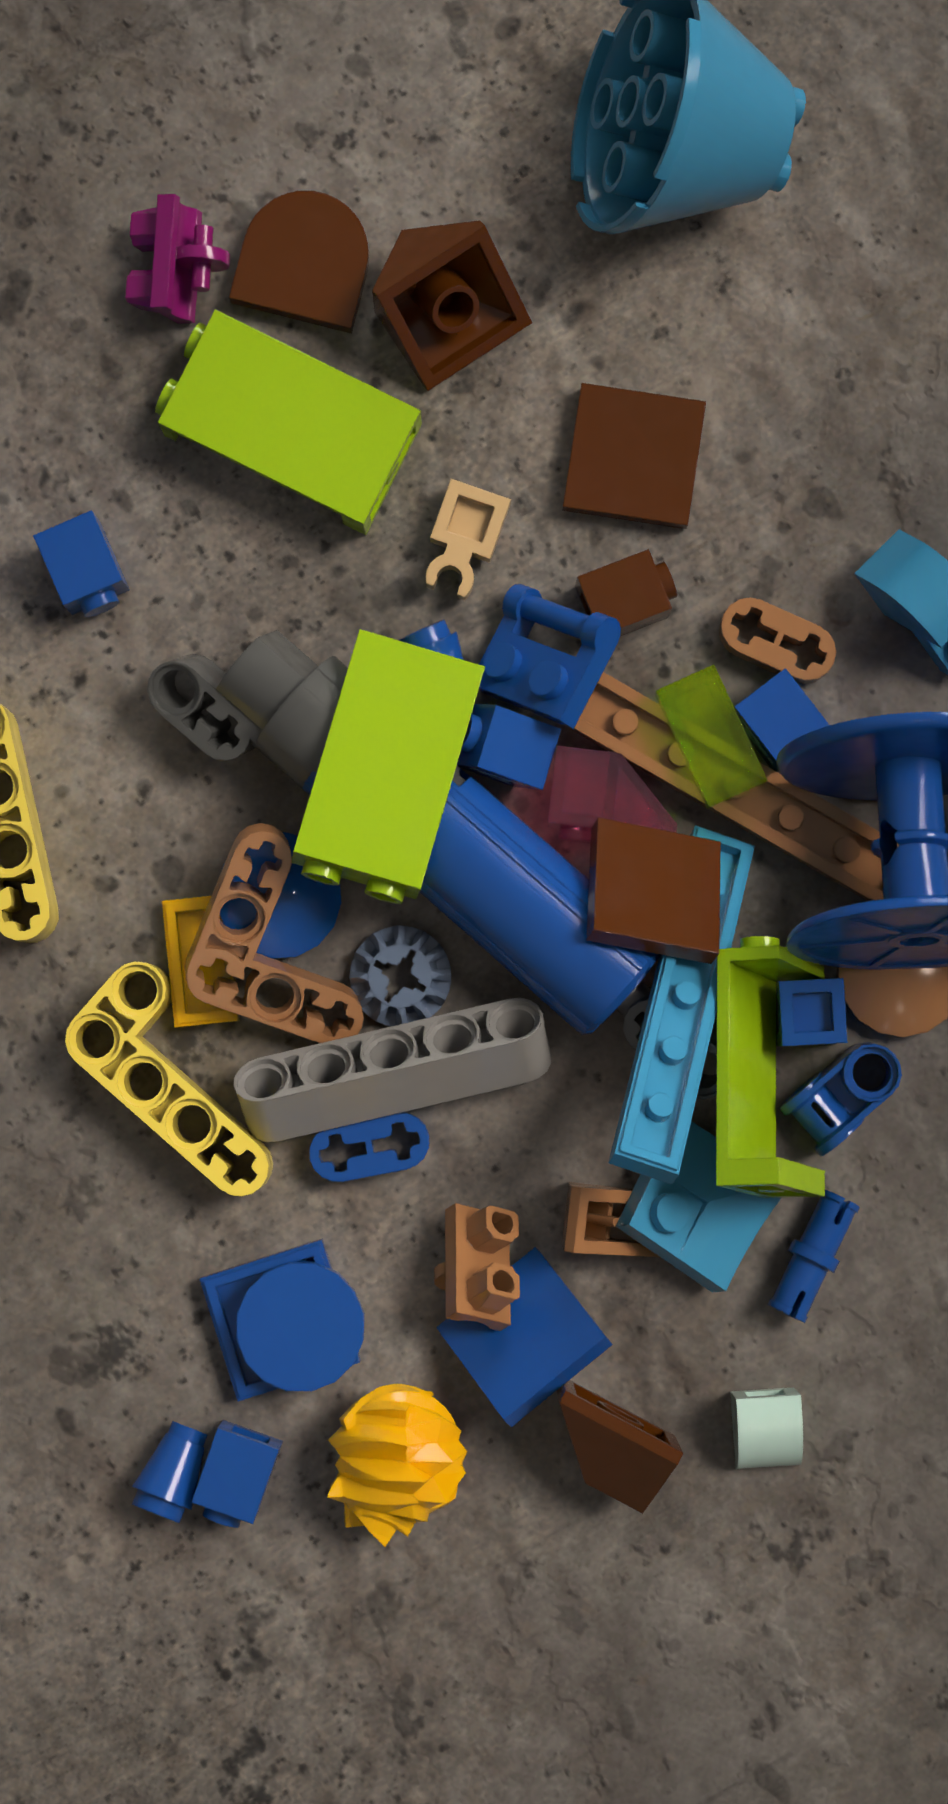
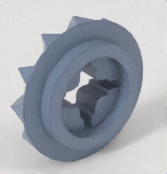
M397 925L374 932L361 944L354 954L349 980L351 989L357 995L362 1010L370 1018L387 1026H396L430 1018L442 1007L450 990L451 968L444 949L432 936L425 931L413 927ZM410 951H414L416 954L412 959L414 964L411 968V974L419 979L418 983L426 986L425 991L422 992L416 988L412 990L403 987L397 995H393L390 1002L385 1001L389 992L387 988L390 980L382 974L383 970L375 967L376 962L379 961L385 965L389 963L398 966L403 958L407 959Z

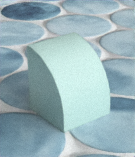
M794 1387L730 1391L735 1468L801 1465L803 1457V1418L800 1393Z

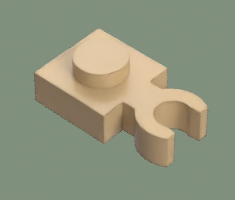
M454 479L450 480L430 536L431 543L446 549L444 554L436 557L427 568V588L434 590L439 575L445 570H454L462 578L457 598L465 601L469 597L474 586V573L470 565L472 557L490 563L511 505V499Z

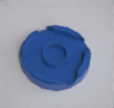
M288 1262L265 1272L246 1291L237 1312L236 1340L246 1364L264 1382L285 1391H314L336 1382L354 1364L364 1340L365 1313L355 1290L339 1272L316 1262Z

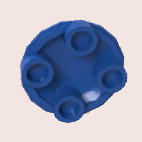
M282 832L288 840L291 855L293 856L298 836ZM263 841L259 849L248 848L246 850V853L251 856L252 871L247 883L257 888L263 894L266 893L268 888L258 886L257 876L261 866L265 861L276 863L278 860L273 855L272 843L268 841ZM291 863L289 874L256 953L273 959L297 957L318 946L335 926L342 903L340 883L339 885H329L311 880L301 874L303 866ZM238 876L233 877L232 882L246 883ZM235 898L223 905L219 916L225 926L230 929L239 930L252 924L256 918L257 909L250 901Z

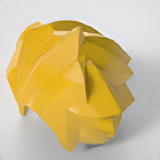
M405 1384L380 1386L357 1400L339 1418L342 1426L328 1439L339 1454V1458L335 1463L339 1472L330 1485L327 1498L344 1503V1524L346 1528L365 1526L384 1547H386L396 1531L408 1537L415 1523L427 1522L430 1513L450 1504L456 1498L458 1484L466 1474L462 1463L468 1451L459 1441L461 1430L456 1425L447 1408L432 1397L434 1396L432 1391H425Z

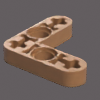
M264 823L249 825L239 832L232 844L187 955L185 974L189 990L204 1003L318 1043L357 1035L362 1029L364 1016L361 1004L353 989L343 983L256 953L289 874L292 855L288 840L281 830L273 825ZM263 841H268L272 843L273 855L278 860L276 863L265 861L261 866L257 876L258 886L268 888L266 893L263 894L257 888L247 883L252 871L251 856L246 853V850L248 848L259 849ZM234 876H238L246 883L232 882ZM235 898L246 899L253 903L257 909L256 918L252 924L239 930L230 929L219 918L223 905ZM216 958L223 959L226 973L244 980V969L246 967L252 968L253 970L246 979L244 997L236 996L239 992L238 984L236 981L228 978L218 977L213 985L206 984L204 973L199 969L200 965L211 967ZM281 978L293 988L292 996L286 1004L278 1008H269L260 1004L256 998L257 989L267 979ZM305 989L312 990L309 995L311 1003L315 1006L331 1009L336 1001L343 1002L345 1015L348 1016V1019H336L332 1027L325 1026L322 1013L307 1006H304V1017H296L303 1007Z

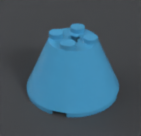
M619 0L620 5L628 8L615 31L602 30L586 70L574 120L571 145V180L582 182L585 203L578 202L576 205L582 221L594 231L619 234L753 202L761 198L768 190L781 191L785 187L791 173L792 161L788 152L794 127L801 120L805 110L806 96L804 90L793 87L790 80L708 0Z

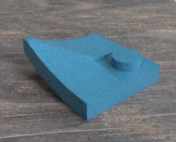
M691 1121L680 1172L673 1184H669L640 1174L616 1227L712 1293L725 1292L746 1251L781 1198H762L716 1186V1137Z

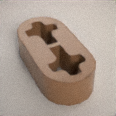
M751 597L739 599L728 607L720 621V640L726 650L736 657L776 675L786 668L797 683L808 684L818 681L828 673L834 664L836 647L829 632L810 621L763 600ZM749 612L755 613L760 617L757 627L775 636L773 642H769L761 637L754 636L748 644L741 643L737 640L739 629L731 624L732 619L743 620ZM807 638L817 642L815 653L823 658L822 664L812 662L805 670L799 669L795 666L797 655L779 646L782 640L797 646H801Z

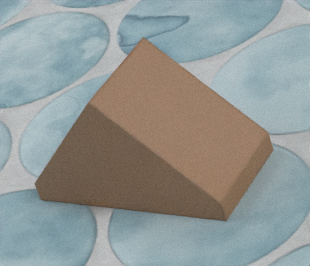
M569 1182L562 1237V1247L565 1252L659 1257L616 1227L633 1189Z

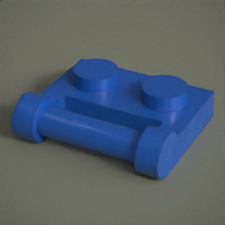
M515 584L505 594L502 606L504 616L479 665L485 666L479 691L574 729L618 644L621 634L620 623L616 618L599 612L592 613L589 616L543 599L538 590L522 584ZM538 623L581 639L582 645L576 657L527 639L534 624Z

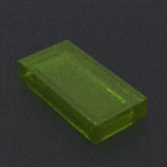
M714 664L655 691L654 694L707 809L768 781Z

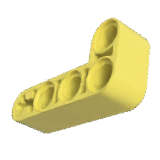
M0 704V773H7L13 782L11 797L6 803L0 805V843L10 835H21L27 845L26 857L19 866L5 869L0 864V932L5 937L15 941L37 943L48 938L55 930L59 920V910L19 727L14 715ZM34 877V884H21L26 902L37 905L40 908V914L30 918V929L27 930L25 924L13 922L12 913L21 910L22 902L19 890L9 886L4 888V881H25Z
M136 961L124 964L111 975L71 1021L66 1030L65 1038L68 1053L76 1063L220 1190L229 1195L241 1197L256 1192L267 1183L272 1174L273 1160L271 1152L262 1141L253 1137L244 1125L143 1037L166 1011L172 1000L170 978L164 970L153 964ZM146 973L156 983V998L147 1008L137 1010L127 1001L125 988L129 979L135 974ZM96 1021H103L108 1024L114 1035V1043L110 1052L100 1058L89 1054L83 1043V1035L86 1028ZM143 1063H150L155 1066L161 1073L163 1080L162 1088L158 1095L150 1100L138 1097L130 1084L131 1074L134 1069ZM190 1105L199 1106L204 1109L211 1121L207 1137L200 1142L189 1141L179 1131V1115L182 1110ZM225 1128L234 1137L223 1145L238 1156L248 1151L255 1155L256 1159L251 1165V1168L257 1174L254 1181L247 1176L237 1181L233 1180L229 1173L234 1165L221 1152L215 1153L211 1161L203 1155L204 1151L219 1142Z

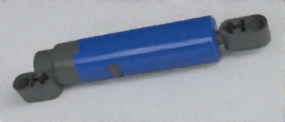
M275 630L257 637L234 662L227 673L212 660L198 654H189L162 663L153 670L148 680L147 693L154 708L208 756L216 760L227 761L257 748L310 795L348 667L336 656L329 657L318 666L283 634ZM178 670L185 672L193 680L195 694L192 701L184 699L177 692L175 676ZM205 708H207L206 710L210 712V714L206 716L202 714V710ZM231 716L238 722L234 729V733L237 736L235 739H232L227 734L231 726L227 718ZM456 766L420 893L581 1035L592 1034L600 1024L604 1023L617 1010L625 1017L623 1030L626 1040L636 1051L651 987L643 983L642 979L652 969L660 954L587 941L589 879L476 779L466 774L459 766ZM714 1022L707 1052L717 1058V1023ZM702 1073L696 1099L704 1100L717 1096V1074L706 1075Z

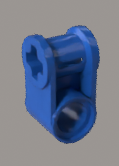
M871 1042L857 1043L848 1048L823 1071H819L798 1087L782 1102L778 1109L784 1116L792 1114L816 1141L814 1150L820 1157L824 1156L852 1134L866 1116L894 1093L899 1086L902 1076L900 1062L896 1055L885 1046ZM874 1053L882 1058L886 1074L879 1086L865 1090L857 1086L854 1081L853 1067L860 1057L865 1054ZM813 1102L830 1119L831 1123L829 1125L812 1108L811 1104Z

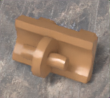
M457 1203L445 1209V1262L438 1264L434 1268V1285L439 1289L445 1290L446 1319L475 1321L498 1331L511 1325L510 1303L520 1297V1276L510 1266V1243L519 1237V1216L514 1211L491 1205L477 1209Z

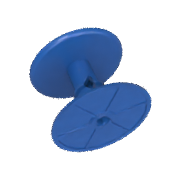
M948 712L897 713L845 721L811 731L785 745L778 753L776 763L780 774L792 785L823 796L877 801L880 838L872 841L870 847L872 854L881 858L884 898L838 907L807 918L795 926L788 935L786 945L788 951L805 961L841 968L883 970L947 967L948 833H946L943 796L948 795Z

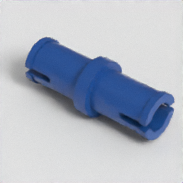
M825 1190V1197H820L800 1240H792L788 1251L793 1255L772 1299L769 1300L767 1305L782 1311L798 1321L806 1322L807 1314L827 1272L835 1273L840 1262L834 1257L855 1213H858L860 1209L858 1205L851 1201L846 1202L844 1201L845 1198Z

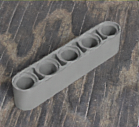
M512 998L260 1057L247 1062L238 1070L234 1077V1089L250 1134L260 1141L278 1142L529 1083L539 1079L548 1071L551 1065V1051L540 1007L528 999Z

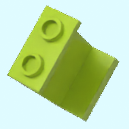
M215 309L207 325L199 322L192 331L184 350V357L189 359L179 381L171 378L159 396L155 413L161 415L158 424L164 436L176 441L180 435L340 514L344 525L367 535L422 425L421 410Z
M362 629L359 630L293 850L292 863L303 866L301 872L303 876L329 885H339L341 878L365 884V894L389 903L402 904L404 896L417 899L485 666Z
M744 937L740 939V948L719 949V955L717 956L716 1186L762 1198L825 1197L824 1170L776 1157V982L824 979V966L792 955L787 947L780 946V939L775 937Z

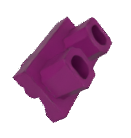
M158 194L157 207L131 214L130 238L132 245L142 252L154 251L152 270H131L126 280L125 298L129 304L140 310L160 313L177 324L195 323L197 291L207 292L210 290L211 272L227 270L230 265V253L222 248L212 246L214 228L208 225H201L202 212L181 204L180 197L176 194Z

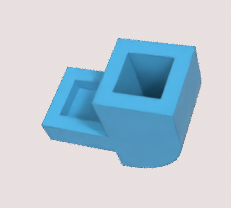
M899 529L854 574L882 613L911 630L939 670L948 675V560L924 542Z

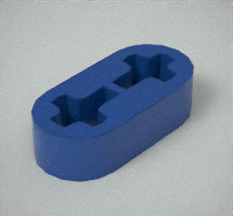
M401 1112L318 1132L310 1145L309 1159L313 1169L322 1178L332 1182H344L407 1170L418 1165L425 1158L430 1146V1134L426 1125L419 1117L408 1112ZM397 1122H404L407 1132H418L420 1137V1143L410 1147V1157L406 1159H399L395 1149L375 1152L373 1140L392 1135V1124ZM334 1134H341L344 1144L365 1142L367 1153L348 1158L347 1169L344 1171H336L333 1161L323 1162L321 1158V1150L330 1146V1136Z

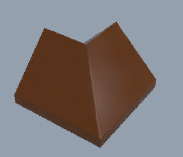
M480 220L401 230L372 289L375 314L427 391L532 324L485 225Z
M569 1380L557 1390V1394L584 1482L643 1514L674 1471L683 1455L675 1435Z

